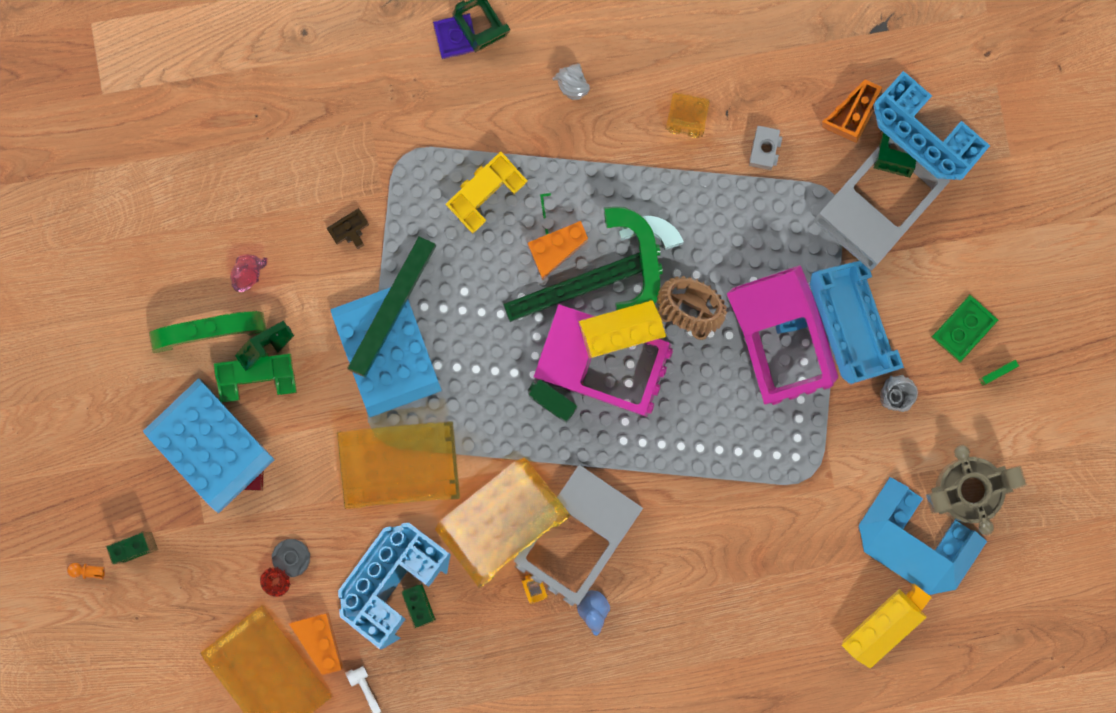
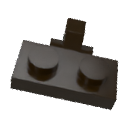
M358 208L327 227V230L337 245L344 240L348 243L353 241L356 248L360 249L364 246L359 236L363 235L361 230L369 226V223Z

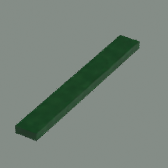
M418 236L347 367L349 371L366 378L434 252L436 243Z
M640 252L503 304L509 321L513 322L641 273Z

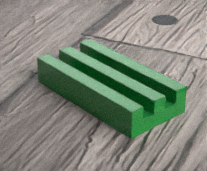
M1013 360L980 378L979 381L982 386L1019 367V364L1016 360Z

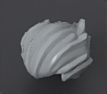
M580 64L560 68L559 73H556V76L552 78L553 81H558L559 89L562 93L572 100L581 99L590 91V86L586 83Z
M904 375L890 376L880 391V402L888 410L908 411L917 400V386H915L913 380L904 377Z

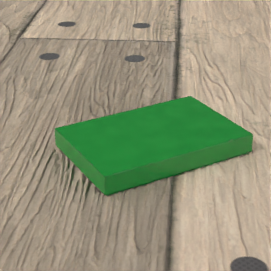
M969 295L931 338L960 363L998 322V319L973 296Z

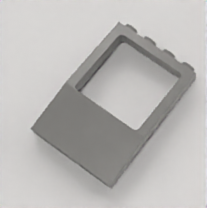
M891 138L889 139L888 146L890 149L907 153ZM879 147L813 220L871 271L950 182L949 179H937L916 161L913 173L931 188V191L901 226L897 227L854 190V185L875 163Z
M579 465L514 559V562L517 563L515 567L523 573L527 570L533 574L531 578L539 584L543 581L549 585L547 589L555 595L558 592L565 596L563 600L571 606L574 603L579 605L643 508ZM559 509L564 510L609 542L608 547L577 592H572L526 559V556Z

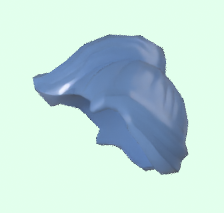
M590 590L587 591L580 604L577 605L578 614L585 621L588 628L591 629L593 635L597 636L601 632L604 620L610 611V605L602 593Z

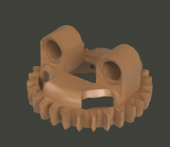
M676 276L674 279L670 278L661 287L657 296L659 298L657 303L660 304L658 313L663 322L672 321L673 325H677L680 329H685L687 332L691 331L692 335L699 340L706 339L711 331L715 332L717 328L720 329L726 318L727 306L724 305L725 301L721 299V295L716 294L717 290L711 289V285L707 286L704 282H699L698 278L692 280L691 277H688L686 279L685 276L681 278ZM674 288H676V290L686 288L684 294L672 293ZM708 301L711 303L713 309L716 308L714 314H712L709 308L706 306V303ZM681 303L700 311L698 318L679 309Z

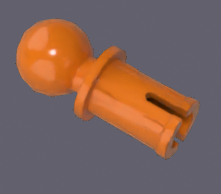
M71 563L67 568V573L73 578L82 575L83 579L87 577L104 579L105 567L88 566V564H84V567H82L78 563Z

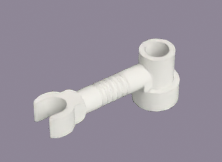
M364 666L354 671L351 669L345 672L351 686L359 683L372 712L380 713L381 710L365 679L368 677Z

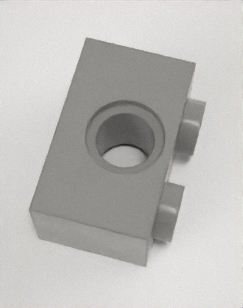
M757 126L749 166L771 170L773 165H777L779 155L776 154V149L781 146L782 136H779L780 130ZM764 144L769 145L771 152H763L761 146Z

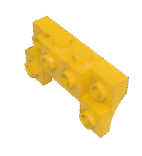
M499 152L484 168L480 166L474 172L475 176L470 181L468 179L464 181L460 186L461 190L445 204L472 234L486 222V219L477 209L503 184L513 194H516L528 182L502 152Z

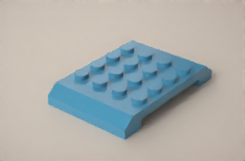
M860 261L812 273L810 287L841 377L849 384L904 368L898 350H891L867 279L872 278L871 271Z
M390 288L330 309L349 364ZM409 299L405 303L366 378L353 373L370 418L442 391Z
M200 378L143 430L147 438L217 513H220L275 460Z

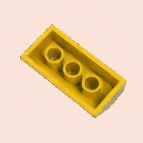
M653 300L578 321L589 359L666 337L661 317Z
M898 589L843 640L842 646L855 660L871 669L925 620L927 616Z

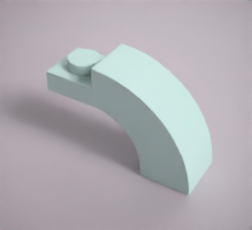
M642 216L650 225L654 236L662 243L664 250L683 244L684 241L680 233L669 222L655 216ZM621 227L622 230L619 231L621 241L636 236L635 232L627 227Z

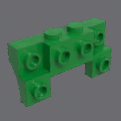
M265 353L247 371L244 370L238 360L214 363L219 399L222 403L239 401L238 385L275 380L277 395L297 393L292 354L268 356V353Z

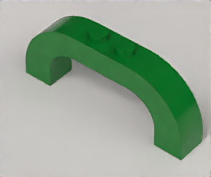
M619 206L604 207L606 228L627 227L635 232L639 243L643 286L640 293L632 300L615 302L616 311L652 300L655 304L660 291V275L663 274L662 264L658 263L657 256H660V246L656 244L650 225L641 215L631 209Z
M248 311L161 327L149 332L152 352L159 353L173 350L174 346L234 334L252 335L267 329L263 312Z

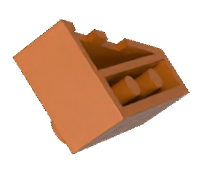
M865 79L848 95V98L843 103L838 105L822 121V127L857 143L874 111L873 104L882 95V87Z
M579 221L528 242V248L542 281L586 244L588 237L582 222Z
M329 612L289 623L322 675L344 669Z

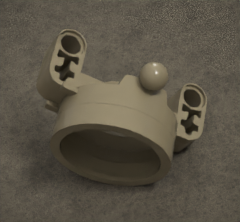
M959 445L954 451L955 457L958 460L951 462L941 471L936 487L931 488L932 493L926 494L931 513H939V515L945 513L953 520L961 523H979V531L983 535H989L994 530V525L990 519L996 516V513L1002 507L1005 494L1014 492L1013 489L1027 484L1021 466L1006 469L1005 466L996 468L987 460L969 457L970 451L968 447ZM970 477L979 479L985 488L983 498L976 503L966 501L961 494L962 483Z

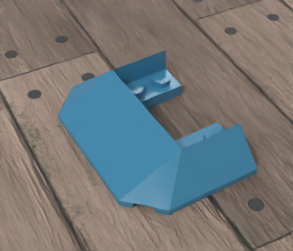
M903 71L873 104L878 128L937 179L962 180L990 145L962 121L942 142L914 117L932 95Z
M890 477L858 525L864 552L911 584L917 585L928 595L956 590L987 541L976 531H972L957 520H954L936 549L933 550L903 530L923 498L911 491L908 486Z
M409 522L403 523L401 526L383 528L338 590V596L341 601L340 617L380 650L401 639L395 633L406 620V618L386 603L389 596L407 572H410L428 587L440 571L447 575L450 553Z

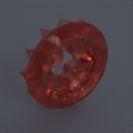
M269 567L262 573L260 585L264 592L270 596H283L291 585L290 576H287L285 570H280L278 567ZM279 577L278 583L272 586L273 579Z

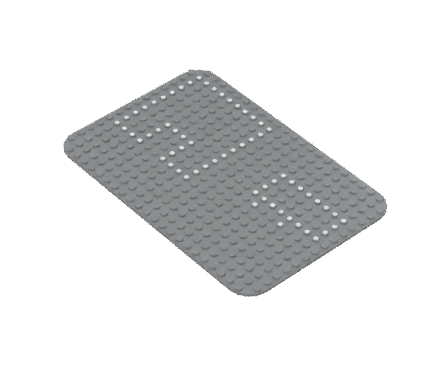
M423 147L416 148L403 155L393 168L389 183L379 291L392 286L418 236L436 243V248L408 299L442 391L371 418L368 415V423L375 436L386 445L405 450L574 466L581 465L585 467L776 485L799 484L812 477L820 467L826 446L830 388L825 390L819 388L816 392L809 395L802 393L799 394V397L792 400L785 398L778 404L772 405V403L764 405L744 334L726 293L734 287L801 265L810 287L812 273L841 265L842 245L813 221L835 196L826 187L805 181L503 153L528 182L516 194H513L504 184L477 209L486 219V222L472 234L445 204L461 190L460 186L467 179L470 181L475 176L474 172L480 166L484 168L498 153ZM551 193V196L543 197L546 218L543 219L540 194ZM604 207H625L637 212L641 216H655L664 219L677 229L684 242L682 245L664 250L660 240L655 237L656 244L660 246V256H657L658 263L662 264L663 274L660 275V289L666 281H669L670 278L674 279L676 276L679 278L685 276L686 279L691 277L692 280L698 278L699 282H704L707 286L711 285L712 290H717L716 294L721 295V299L725 301L724 305L727 306L725 321L720 329L717 328L715 332L711 331L704 340L696 339L691 331L687 332L685 329H680L677 325H673L672 321H662L666 337L660 339L670 342L673 353L670 360H666L665 366L667 370L664 378H660V391L657 396L654 395L652 403H655L651 414L648 413L647 417L546 383L578 406L566 424L528 396L530 385L533 381L538 382L534 378V374L557 307L562 305L593 316L616 311L615 302L632 300L640 293L643 286L642 272L513 322L509 321L503 304L640 252L637 236L621 241L619 231L622 230L621 227L606 228ZM581 221L587 234L588 242L542 281L527 243L545 236V229H548V234ZM674 288L672 293L684 294L686 288L676 290V288ZM656 301L655 306L657 310L659 309L660 304ZM708 301L706 303V306L709 308L710 312L714 314L716 308L713 309L711 303ZM681 303L679 309L684 313L698 318L700 311L684 303ZM776 326L759 331L775 387L779 388L822 374L809 327L777 334ZM642 343L593 357L583 386L634 404H640L659 349ZM829 343L830 350H831L832 357H833V351H832L831 345H830V343Z

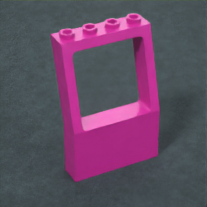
M801 265L734 287L726 293L744 334L764 405L769 403L775 405L782 402V399L785 398L792 400L799 397V394L805 393L809 395L816 392L819 388L825 390L834 386L833 383L839 377L820 313ZM805 317L822 374L777 388L773 383L759 331Z
M558 305L534 378L647 417L648 413L651 414L655 404L652 403L654 395L657 396L660 391V378H664L667 370L665 366L666 360H670L673 353L670 342L657 339L644 343L659 350L641 403L634 404L583 386L592 358L589 359L578 321L595 316Z

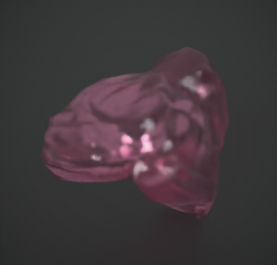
M251 254L238 256L235 262L236 265H234L230 275L231 285L234 290L244 292L259 282L260 270L267 265V258L263 257L261 259Z

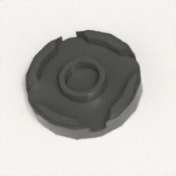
M296 539L281 541L272 553L274 569L285 577H296L303 574L310 564L308 547Z

